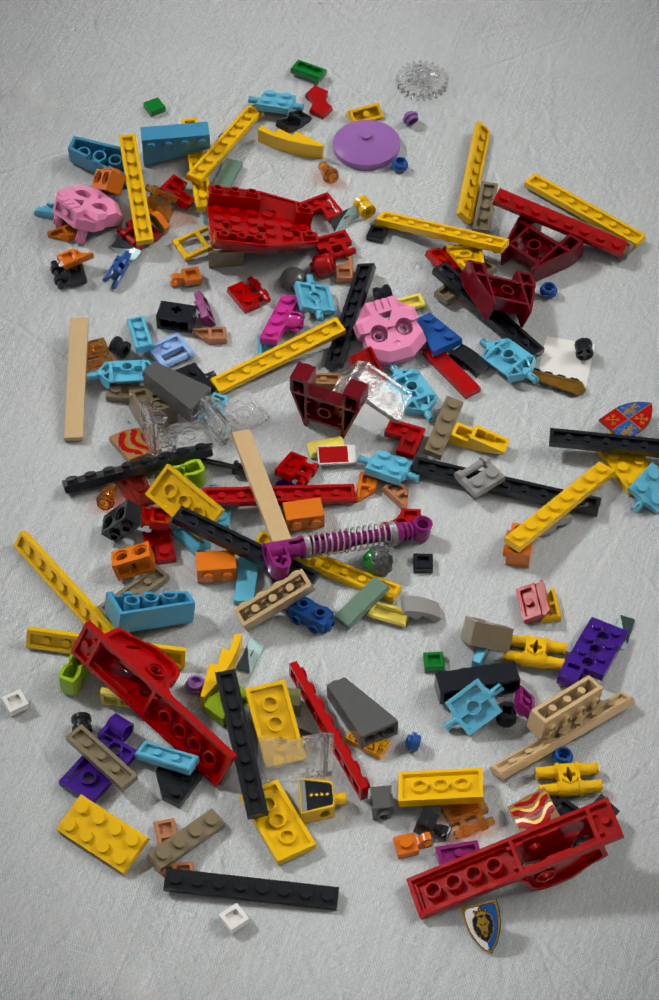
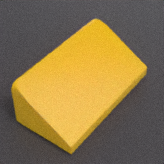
M379 102L351 109L346 113L350 122L384 118Z

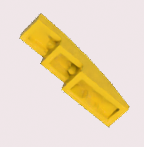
M263 126L258 128L259 143L294 155L317 159L324 158V144L299 132L291 135L281 129L274 132Z
M457 422L448 443L480 452L504 455L510 439L478 425H475L473 429Z
M234 634L230 650L222 648L218 665L209 663L200 696L201 708H204V702L208 696H213L218 692L215 672L235 668L243 647L242 635Z

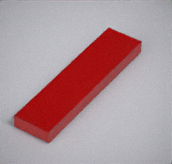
M430 348L422 351V355L465 399L481 392V387L446 352L432 357Z

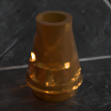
M325 161L319 163L318 169L324 181L330 184L335 183L339 178L338 170Z
M108 483L97 496V506L100 509L109 510L114 506L117 491L115 484Z

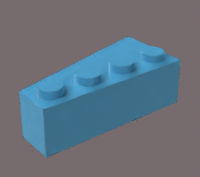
M208 122L140 127L144 166L210 148Z
M73 136L68 146L70 162L93 173L96 172V169L107 167L119 169L121 174L125 175L119 146ZM125 179V182H124L123 187L127 189V184H126V179Z
M111 591L106 592L104 611L114 628L120 627L128 632L145 631L147 629L193 622L195 601L188 591H162L161 595L151 591H144L143 595H132L131 591H123V595H114V592Z

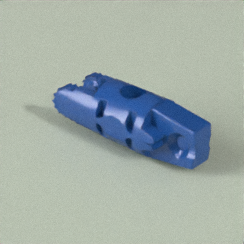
M126 250L121 256L117 255L102 281L106 283L110 278L113 279L114 282L111 288L116 289L130 265L128 261L132 254Z

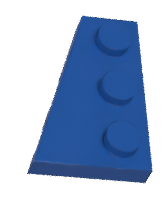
M428 313L418 318L417 322L424 332L427 340L426 345L430 348L432 357H436L462 344V338L433 314Z

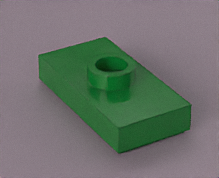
M298 59L291 67L290 73L320 83L326 76L327 70Z

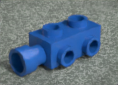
M303 597L284 609L289 611V617L294 624L307 626L308 630L313 634L319 632L323 635L326 630L330 632L335 624L333 620L334 612L308 597Z

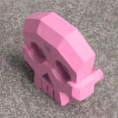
M79 184L75 187L70 186L58 190L52 210L55 213L52 224L60 227L63 226V221H66L73 228L78 229L75 242L77 241L79 244L86 243L88 231L94 233L104 230L105 227L120 226L122 223L123 214L120 204L101 190Z
M395 295L365 303L353 326L358 341H362L363 348L371 346L380 365L389 367L393 363L398 365L411 361L427 341L423 330L417 322L419 317L414 306L400 302L396 299Z

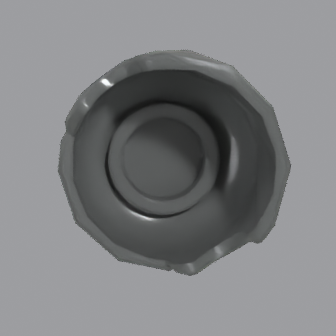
M289 267L280 276L281 287L288 292H295L294 284L296 281L307 282L305 273L298 267Z

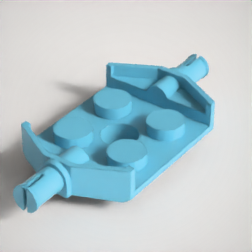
M485 338L480 340V345L486 348L482 358L507 376L508 383L529 379L534 384L539 381V377L532 373L536 366V357L511 339L505 338L495 342H489Z
M148 360L105 361L102 367L98 369V372H87V380L98 379L107 389H110V383H140L144 379L142 373L145 367H149L151 363Z
M395 363L393 365L390 364L389 369L393 375L386 381V390L389 387L405 409L404 415H423L429 423L433 422L435 417L430 411L437 404L438 396L417 369L402 370L398 369ZM408 387H413V388H416V389L410 390V389H408Z

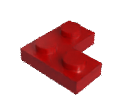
M174 174L158 190V193L164 198L171 200L178 207L185 210L195 201L193 196L183 191L188 183Z
M328 192L301 202L312 205L313 216L321 213L328 223H331L330 220L343 212Z
M390 418L384 431V437L400 441L396 449V455L414 460L426 433V428Z

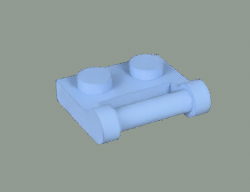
M178 332L154 343V350L147 351L155 362L168 368L186 359L195 358L194 351ZM181 351H184V353H182V354H180V355H178V356H175V357H173V358H171V359H169V360H167V361L164 360V359H166V358H168V357H170V356H172V355H174V354H176V353H179V352H181Z

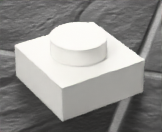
M20 689L1 697L2 703L11 717L29 709V703Z
M237 903L219 914L220 921L231 934L250 923L249 917Z

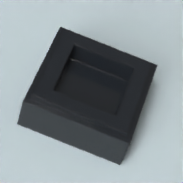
M371 224L366 240L383 244L388 228Z
M413 553V573H433V554Z

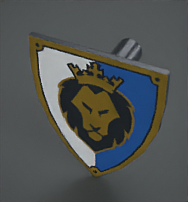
M497 899L461 908L466 928L472 939L480 948L492 954L498 943L501 931V916Z

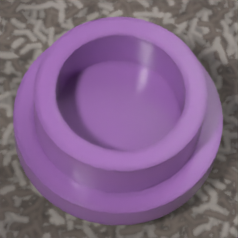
M416 111L406 112L402 119L403 122L408 126L414 125L419 120L418 113Z
M199 675L190 676L185 683L186 690L190 694H200L205 680Z

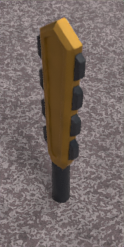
M534 368L532 372L539 377V381L536 383H539L542 387H550L557 392L562 391L565 395L577 397L586 392L583 382L577 378H566L565 375H554L549 371L541 372L537 368Z

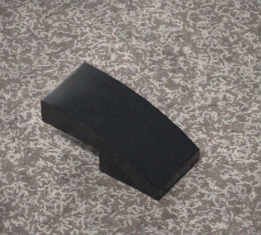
M300 110L289 112L288 118L277 120L275 126L287 133H292L308 124L312 117Z
M461 344L449 354L461 368L465 366L475 378L490 367L486 360L464 344Z

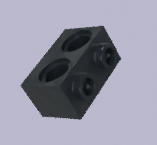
M127 499L104 515L101 534L117 543L140 527L143 508Z

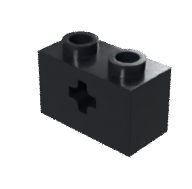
M162 300L156 314L157 328L191 334L197 319L196 306Z

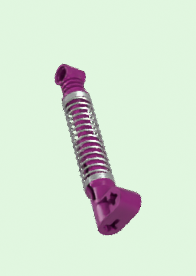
M420 515L413 521L401 523L387 521L386 525L381 522L380 526L375 523L374 528L371 524L368 525V529L363 525L362 530L360 526H357L356 530L354 527H351L350 531L348 528H345L344 531L339 529V532L334 529L333 533L328 530L326 534L322 531L320 535L318 532L315 535L310 533L309 536L301 534L293 539L263 543L262 554L270 576L276 580H284L288 577L292 558L310 559L320 555L323 557L326 554L330 556L332 553L336 555L337 553L342 554L343 552L366 550L367 548L370 549L368 547L369 544H372V547H374L375 543L380 545V542L384 543L382 546L386 545L387 547L399 545L401 542L408 540L426 542L429 539L433 522L429 517Z

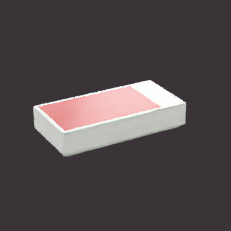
M355 445L317 446L318 465H355Z

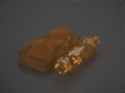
M147 184L145 191L150 192V196L146 197L148 208H152L154 212H160L169 223L175 209L169 206L171 201L177 202L178 196L173 195L171 191L161 190L156 185L151 186ZM157 196L163 198L162 203L156 201Z
M104 337L88 341L87 372L93 368L102 367L105 361H113L111 356L104 358V356L109 355V349ZM94 358H97V359H98V360H94V361H90V362L88 361V360H91V359H94Z
M485 801L484 803L453 804L441 807V813L449 827L452 828L458 825L460 828L453 832L456 840L462 837L468 838L472 833L480 830L483 832L488 830L490 826L495 825V820L492 816L486 819L483 816L489 811ZM476 819L477 822L468 826V824L466 823L467 821Z

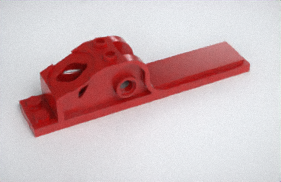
M91 621L86 622L70 653L174 749L199 756L200 762L195 768L215 787L220 785L236 759L237 754L173 697L169 688L173 687L179 678L180 670L177 664L159 647L131 635L130 632L120 627L104 634Z
M608 797L414 875L407 878L406 881L418 915L423 920L513 883H524L530 890H543L570 880L590 865L608 856L605 845L625 837ZM586 836L591 838L572 848L576 839ZM541 859V861L534 863L532 865L530 863L528 865L522 866L521 861L529 862Z

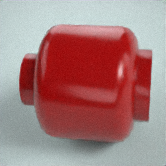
M329 253L315 255L312 258V262L309 263L311 273H315L317 277L332 275L334 270H336L335 258Z

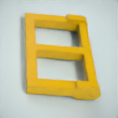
M208 225L172 240V244L185 261L212 250L210 244L201 235L208 231ZM196 236L203 247L187 254L180 243Z

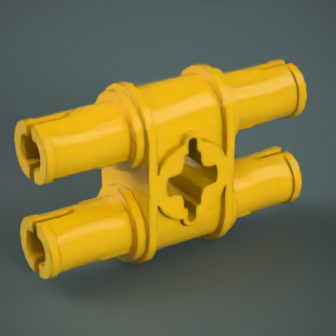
M530 634L525 636L513 635L510 646L522 648L523 652L512 650L504 652L503 661L514 660L515 664H521L520 666L523 668L526 666L538 668L541 671L545 670V668L560 670L565 658L547 656V653L565 655L567 643L552 641L548 637L530 636Z
M574 761L573 763L558 764L557 762L553 766L535 767L536 780L554 779L557 781L551 784H538V790L545 787L549 796H558V798L562 796L582 797L584 794L602 793L603 784L601 779L583 781L581 779V776L599 775L598 762L579 763Z

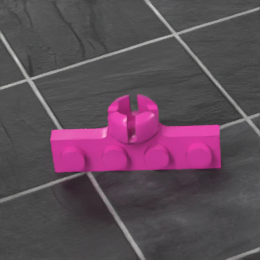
M290 295L281 296L259 337L261 344L277 346L285 331L290 333L301 332L304 320L300 318L303 317V314L296 312L298 307L297 297Z

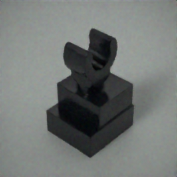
M425 807L416 822L413 832L420 835L425 832H430L431 834L433 831L439 838L447 841L452 828L447 825H438L437 821L440 815Z

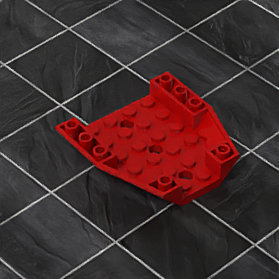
M208 185L206 214L212 249L268 254L270 252L283 253L291 250L293 252L314 250L318 245V235L311 230L313 219L312 205L252 188L241 189L235 186Z

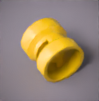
M365 195L357 197L353 202V206L356 207L362 219H369L376 212L375 206L370 203V200Z

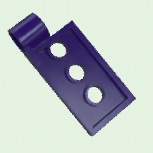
M591 617L560 669L556 683L568 688L580 681L583 674L602 681L624 644L629 631ZM591 650H596L598 653H593ZM583 663H589L592 666H586Z
M115 713L98 732V739L109 749L114 747L120 748L121 750L114 754L129 766L135 760L137 750L124 742L132 734L134 724ZM83 756L59 780V786L76 797L82 794L94 803L113 784ZM88 776L94 777V780L91 782H85L83 779Z

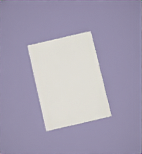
M547 336L544 345L545 350L539 365L541 372L549 371L554 375L561 374L565 375L566 378H577L583 382L586 389L592 358L585 361L577 359L574 347L575 341Z

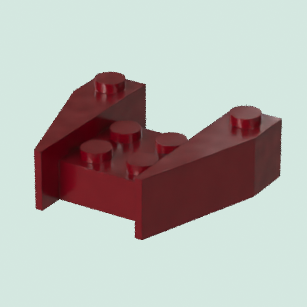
M519 216L507 238L509 239V246L501 254V265H504L510 258H514L531 269L534 280L537 282L573 265L583 255L584 241L569 233L558 243L540 232L542 225Z
M468 260L460 275L464 289L485 320H489L493 311H503L517 314L520 327L523 328L533 308L536 288L533 274L516 270L512 279L488 275L485 263Z
M302 362L297 363L290 375V391L304 426L307 427L309 422L312 421L341 431V436L344 439L368 397V383L351 378L343 393H337L316 386V367Z

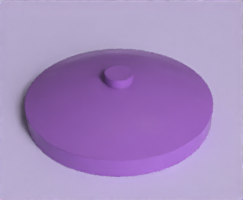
M359 120L351 122L338 130L334 136L333 150L337 159L350 168L375 170L389 165L398 156L400 138L391 126L383 122Z

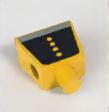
M298 779L300 818L304 824L331 819L335 817V806L347 805L346 792L333 793V783L331 781Z

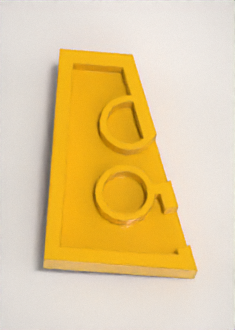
M461 244L446 245V251L462 271L468 260L484 263L483 251L480 249L462 246Z

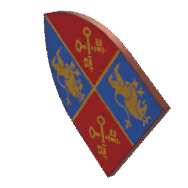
M631 402L620 405L600 418L599 422L613 434L636 436L647 427L651 420L652 403Z

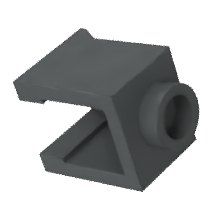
M392 785L371 787L370 802L373 820L391 819V814H394L393 794L391 793Z

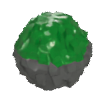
M381 545L370 547L363 556L364 568L372 575H387L392 571V564L394 563L393 556L388 554L390 549Z

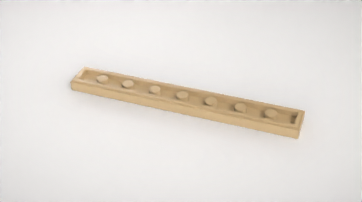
M88 317L70 318L64 428L65 442L84 441Z
M246 429L232 432L231 437L270 541L292 539L251 430Z
M622 691L601 702L596 708L587 710L580 718L576 717L571 720L567 726L558 728L552 735H547L542 739L539 738L490 767L491 773L505 780L555 751L557 748L562 747L635 704L634 698Z

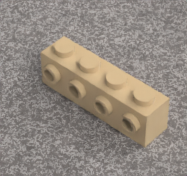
M303 569L296 570L284 580L275 582L269 589L257 593L251 600L242 602L233 611L243 628L249 631L315 591V588Z
M591 676L584 677L533 708L526 727L540 739L547 735H552L558 728L567 726L571 720L576 717L580 718L587 710L596 708L600 703L603 687Z

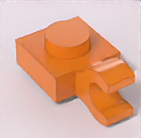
M198 267L181 269V273L170 274L172 280L170 284L173 288L180 286L182 283L185 286L202 284V276Z
M414 832L393 837L398 859L419 855V849L432 846L430 832L422 833L416 838Z

